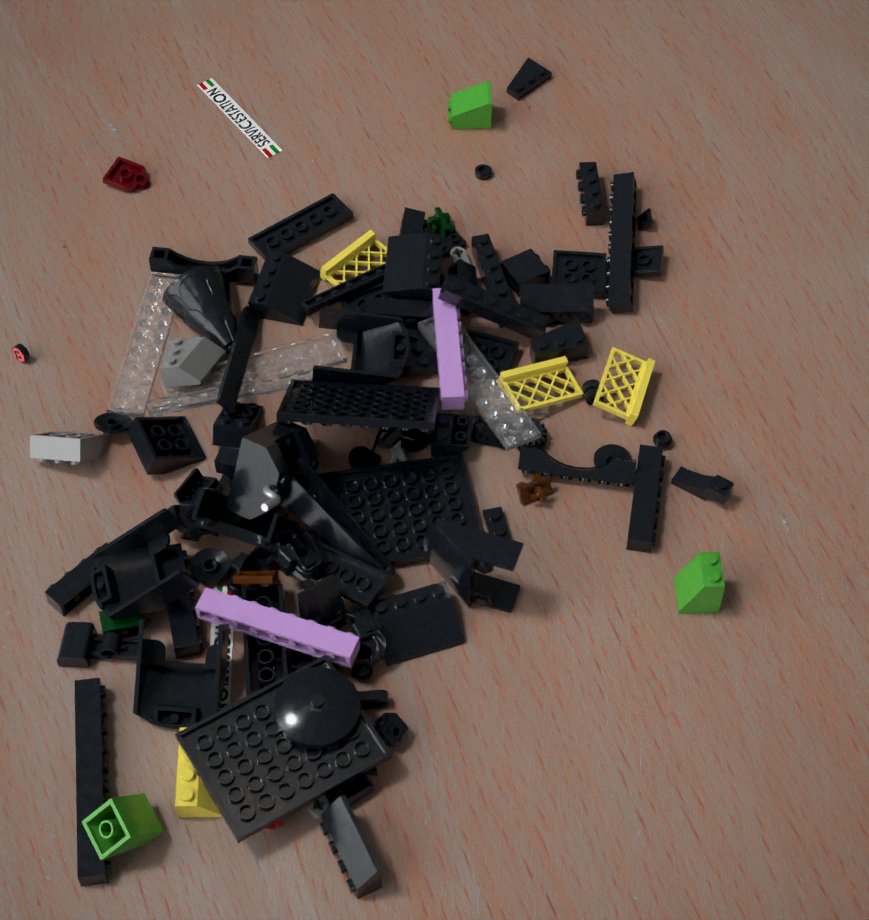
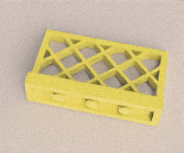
M370 229L323 265L320 270V278L324 282L328 280L333 286L345 282V275H354L356 277L366 272L358 271V266H368L369 271L370 266L378 267L385 264V262H382V257H386L387 247L375 238V233ZM376 245L380 252H372L370 247ZM360 255L367 256L368 261H358V257ZM370 256H379L380 262H370ZM347 265H355V271L345 270V267ZM335 274L343 275V281L335 280L333 276Z
M612 347L593 406L626 419L625 424L632 426L638 418L655 360L648 358L647 361H644ZM614 354L621 357L622 362L617 363L613 357ZM630 363L640 365V368L633 370ZM625 365L629 372L623 373L620 366ZM615 368L618 375L612 377L609 370ZM632 376L635 383L629 384L626 377ZM621 379L625 386L618 387L615 380ZM610 382L614 389L608 391L604 383ZM627 389L631 396L625 398L621 391ZM617 393L620 400L614 401L610 394ZM606 396L609 403L600 402V397ZM623 403L626 412L619 410L617 405Z
M566 356L503 371L500 373L497 381L498 387L504 389L518 414L581 398L584 394L567 366L569 361ZM565 373L567 380L557 377V374ZM546 377L548 379H551L552 383L548 384L546 382L541 381V378ZM554 381L565 385L564 388L560 389L553 386ZM526 382L535 383V384H536V387H535V389H534V388H532V387H529V386L525 385V383H526ZM538 385L549 389L547 394L537 390ZM510 386L520 388L519 393L511 390ZM566 386L573 388L576 393L565 391ZM522 389L533 393L531 398L520 394ZM550 390L561 394L560 397L549 395ZM534 394L545 398L544 401L534 400ZM517 400L526 401L528 405L521 407Z

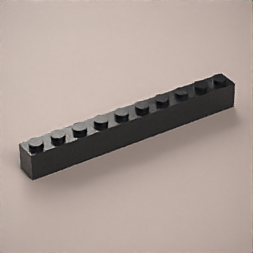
M634 172L614 174L613 182H611V191L613 192V194H610L612 204L610 206V215L612 219H609L611 229L609 231V241L611 244H608L610 257L607 258L610 270H607L609 283H606L609 295L606 296V306L610 307L612 314L633 312L637 182Z
M100 678L75 680L77 874L81 887L108 883V875L112 874L111 861H108V859L100 860L82 824L85 818L108 801L106 800V793L110 792L109 781L105 779V774L109 773L108 760L105 761V754H108V742L104 741V735H108L107 722H104V717L107 716V705L103 703V698H107L106 685H102Z

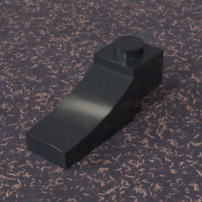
M682 466L671 481V484L704 501L708 497L722 505L729 498L734 487L733 482L718 474L716 476L703 475Z

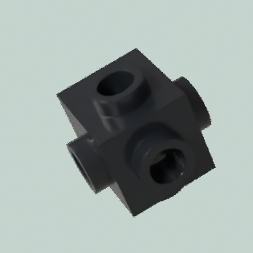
M384 713L374 722V728L385 745L390 747L398 745L402 740V736L409 728L397 713Z

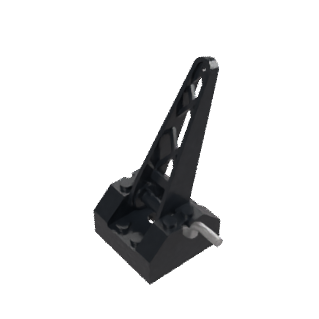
M276 421L242 437L227 510L251 520L282 505L344 553L391 576L395 573L391 563L316 471L319 464V452L307 428L295 423L284 424L282 421Z

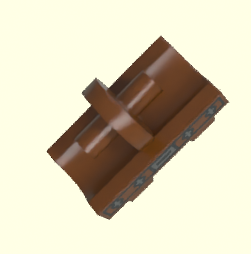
M538 474L527 484L523 481L516 484L517 493L522 505L535 500L542 503L546 500V495L553 493L551 477L548 474L545 476Z

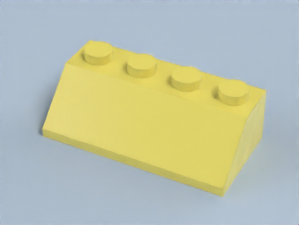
M180 727V731L186 729L187 727ZM179 745L175 809L178 818L222 817Z

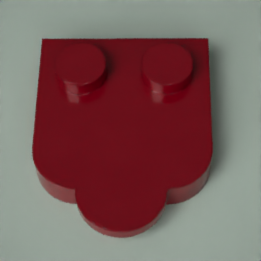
M119 156L103 177L104 184L128 193L135 192L137 189H147L150 185L144 166Z

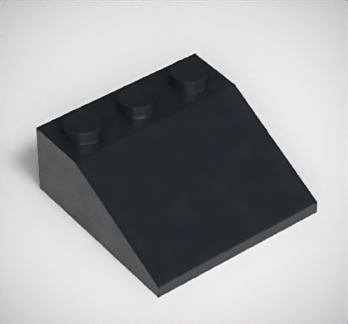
M185 416L135 417L129 428V438L147 475L166 474L206 458Z

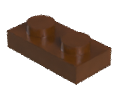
M278 570L238 571L233 576V584H240L241 587H249L253 584H260L262 587L271 586L278 579Z

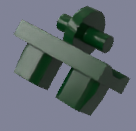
M435 207L434 216L429 217L425 224L427 230L436 232V234L443 235L444 237L456 232L455 225H449L451 220L449 213H443L440 207Z

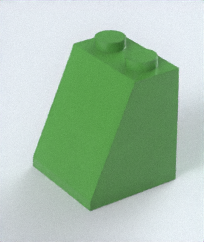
M490 81L451 94L450 101H447V110L451 111V113H448V123H451L452 129L491 128L492 98Z
M699 552L674 577L678 614L719 612L725 589L720 552Z
M145 793L110 798L82 821L101 861L148 844L164 832Z

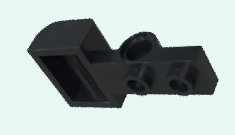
M68 622L65 625L57 663L59 667L89 668L91 659L137 660L138 638H122L120 634L115 632H107L104 634V637H96L97 630L93 623Z

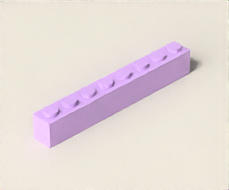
M441 288L432 289L441 409H464L465 401H468V390H464V387H467V378L463 376V373H465V362H461V359H464V348H460V346H463L462 335H459V332H461V321H457V319H460V308H456V306L438 299Z
M205 588L195 606L197 618L217 625L229 624V629L318 658L327 655L331 662L348 668L352 667L360 649V638L351 632L345 633L332 626L318 624L314 620H305L295 614L281 612L274 607L268 608L255 601L243 600L237 595L222 593L218 589Z

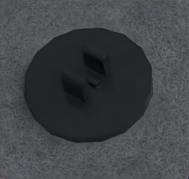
M608 444L597 449L593 462L595 466H599L617 457L631 459V456L624 447Z

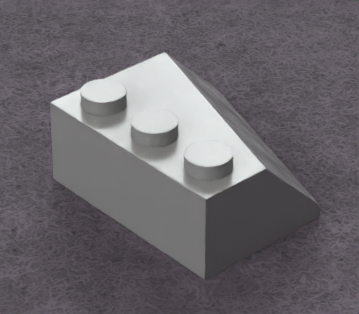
M206 337L173 338L168 340L160 366L164 388L202 384L211 373L210 369L219 364V358L224 357L226 351Z
M53 431L30 435V458H38V462L54 460V463H66V461H71L72 465H82L83 461L101 458L111 434L104 433L94 436V433H78L75 435V432Z

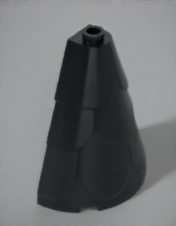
M200 266L184 272L178 276L179 280L177 282L171 283L167 287L163 295V302L184 320V323L196 331L200 337H206L225 350L226 354H229L238 328V319L235 314L231 282L226 272L216 266Z

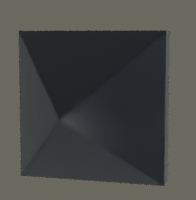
M650 208L637 217L639 231L653 225Z

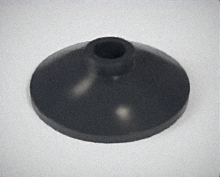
M115 412L101 414L94 420L96 429L109 434L124 432L132 424V419L129 416Z
M206 548L197 552L190 562L192 575L197 580L205 583L221 580L230 569L228 555L217 548Z

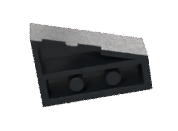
M579 318L531 340L529 355L532 364L566 356L569 362L587 359L589 344Z

